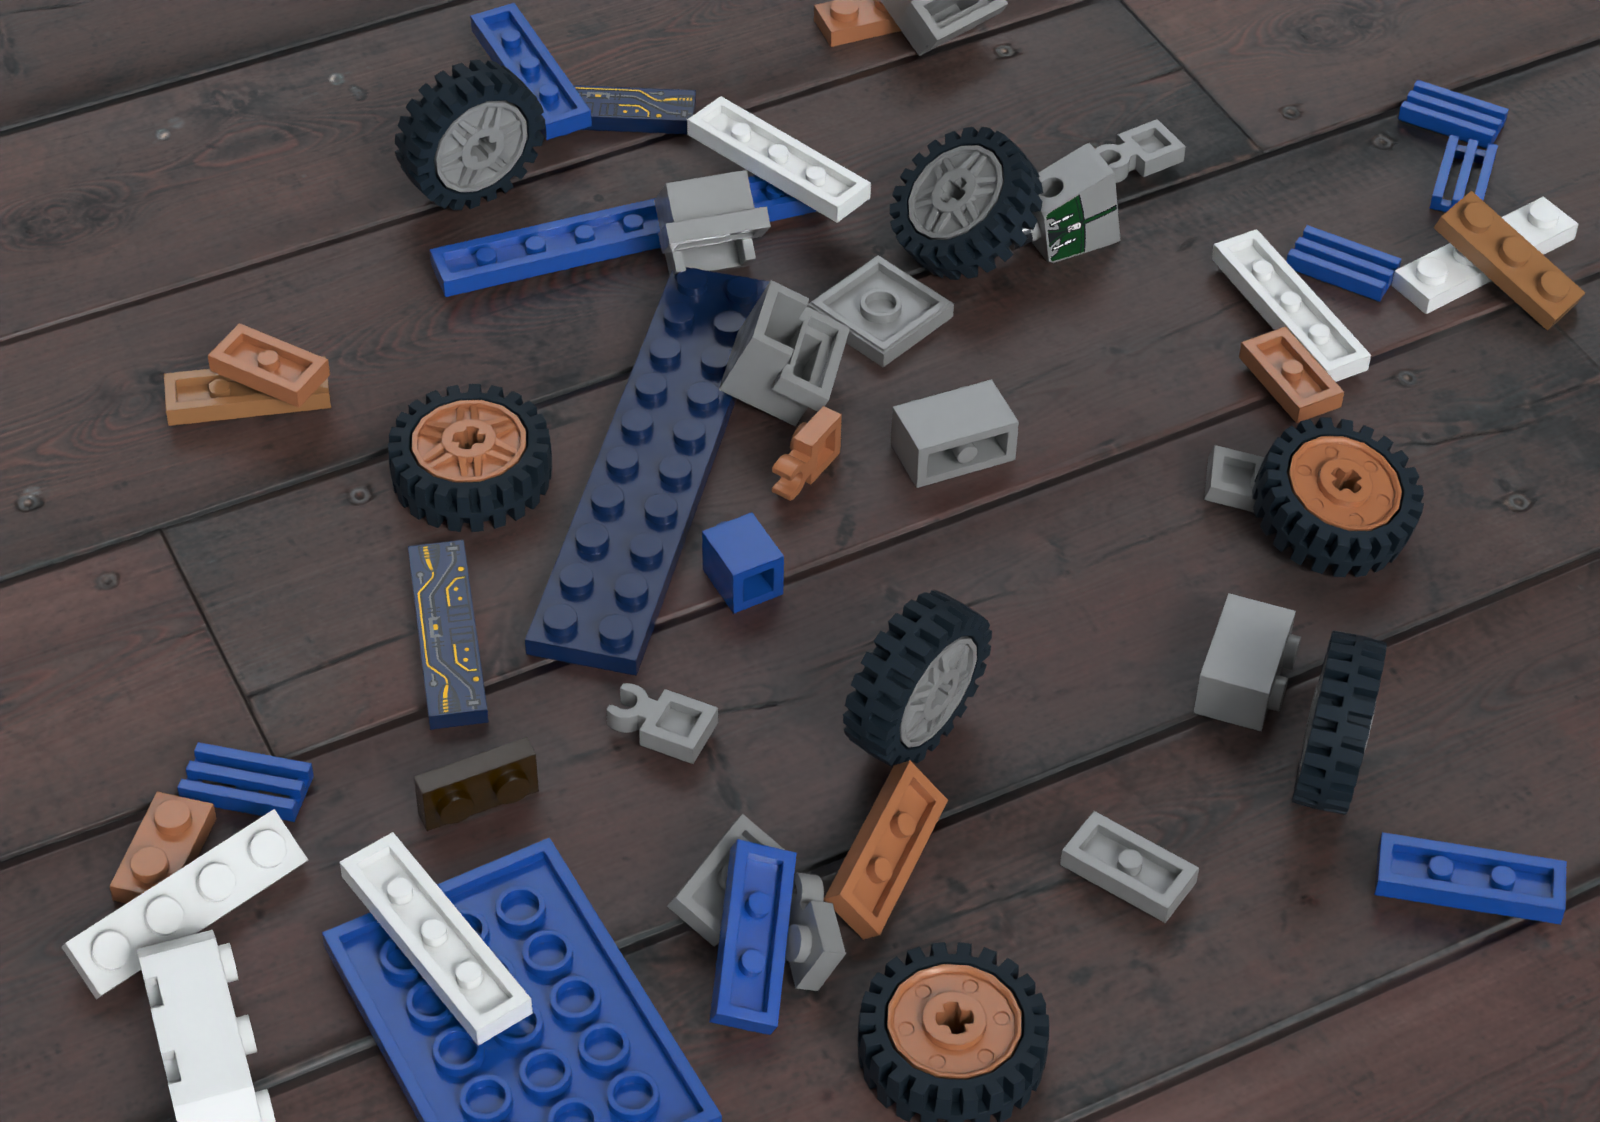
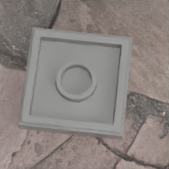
M879 255L808 304L809 308L850 327L846 343L881 367L888 365L953 317L954 303Z

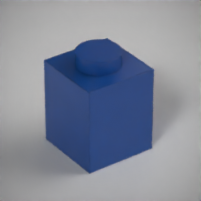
M752 512L730 521L721 522L712 528L702 531L703 571L733 614L783 595L784 555Z

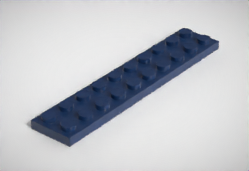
M686 267V271L679 272L677 275H674L673 271H671L526 635V655L637 676L737 398L719 390L737 333L770 281Z

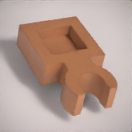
M823 406L808 423L802 422L797 427L790 442L791 452L782 455L772 467V472L781 476L779 481L772 487L773 493L787 500H793L800 493L805 482L811 485L840 454L842 414Z

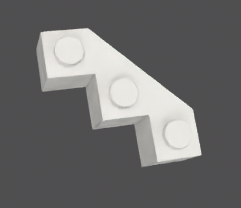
M213 930L137 949L177 1122H276L268 1089L255 1092L246 1055L257 1053L249 1015L235 1016L227 983L239 979L230 943L218 946Z

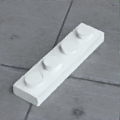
M722 96L687 119V135L836 223L870 199L871 182Z
M1541 197L1502 217L1543 255L1574 240L1578 228L1576 221L1545 197ZM1449 243L1395 270L1391 286L1422 312L1428 314L1492 280Z
M1257 229L1214 244L1212 253L1214 263L1274 330L1286 326L1335 382L1368 370L1371 354Z
M273 809L70 939L62 946V949L97 1000L141 971L137 949L199 933L308 861V858L275 809Z
M393 832L340 861L342 878L478 1046L533 1014L530 996Z

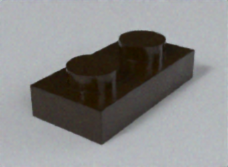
M525 737L414 776L418 814L426 831L446 824L459 823L471 815L502 804L515 803L527 795L539 792L536 753L528 738Z

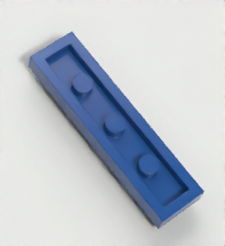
M515 3L470 16L472 32L491 60L497 62L500 66L503 65L508 68L538 98L537 100L542 105L544 111L541 115L545 118V129L540 131L546 140L565 136L571 132L592 126L591 110Z

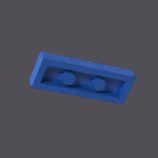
M1382 832L1378 845L1374 895L1561 925L1566 910L1567 861Z
M737 839L730 848L709 1022L771 1035L778 1027L796 852Z

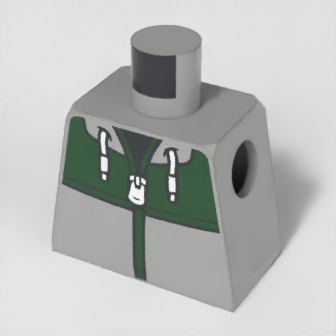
M1090 143L1081 146L1038 172L1040 176L1038 179L1043 187V193L1038 195L1043 201L1041 211L1032 212L1038 220L1034 229L1024 228L1022 230L1028 238L1022 247L1032 242L1047 262L1055 263L1120 241L1115 172ZM1013 243L1009 248L1014 251L1020 248V246Z

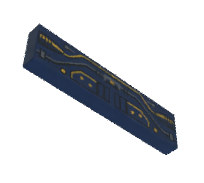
M573 85L591 110L592 126L581 130L687 134V119L695 114L696 90Z
M464 540L408 546L430 730L489 723Z

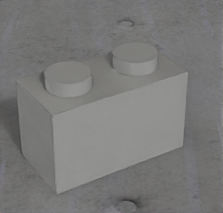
M991 379L893 406L891 446L915 487L919 488L1014 461L1016 458L1019 421Z
M1228 593L1200 674L1194 707L1195 714L1262 732L1268 710L1279 712L1284 699L1288 678L1280 676L1282 667L1293 670L1298 655L1301 636L1292 634L1296 611Z

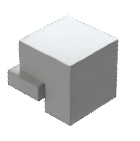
M880 0L919 56L1002 13L1008 5L1006 0Z
M747 170L666 183L654 200L660 226L658 236L662 254L665 253L669 275L671 271H673L674 275L686 271V267L717 272L750 266L756 259L752 238L762 237L771 227L767 206L754 208Z
M771 280L737 333L719 390L796 426L808 407L818 412L829 401L850 327L807 307L809 298Z

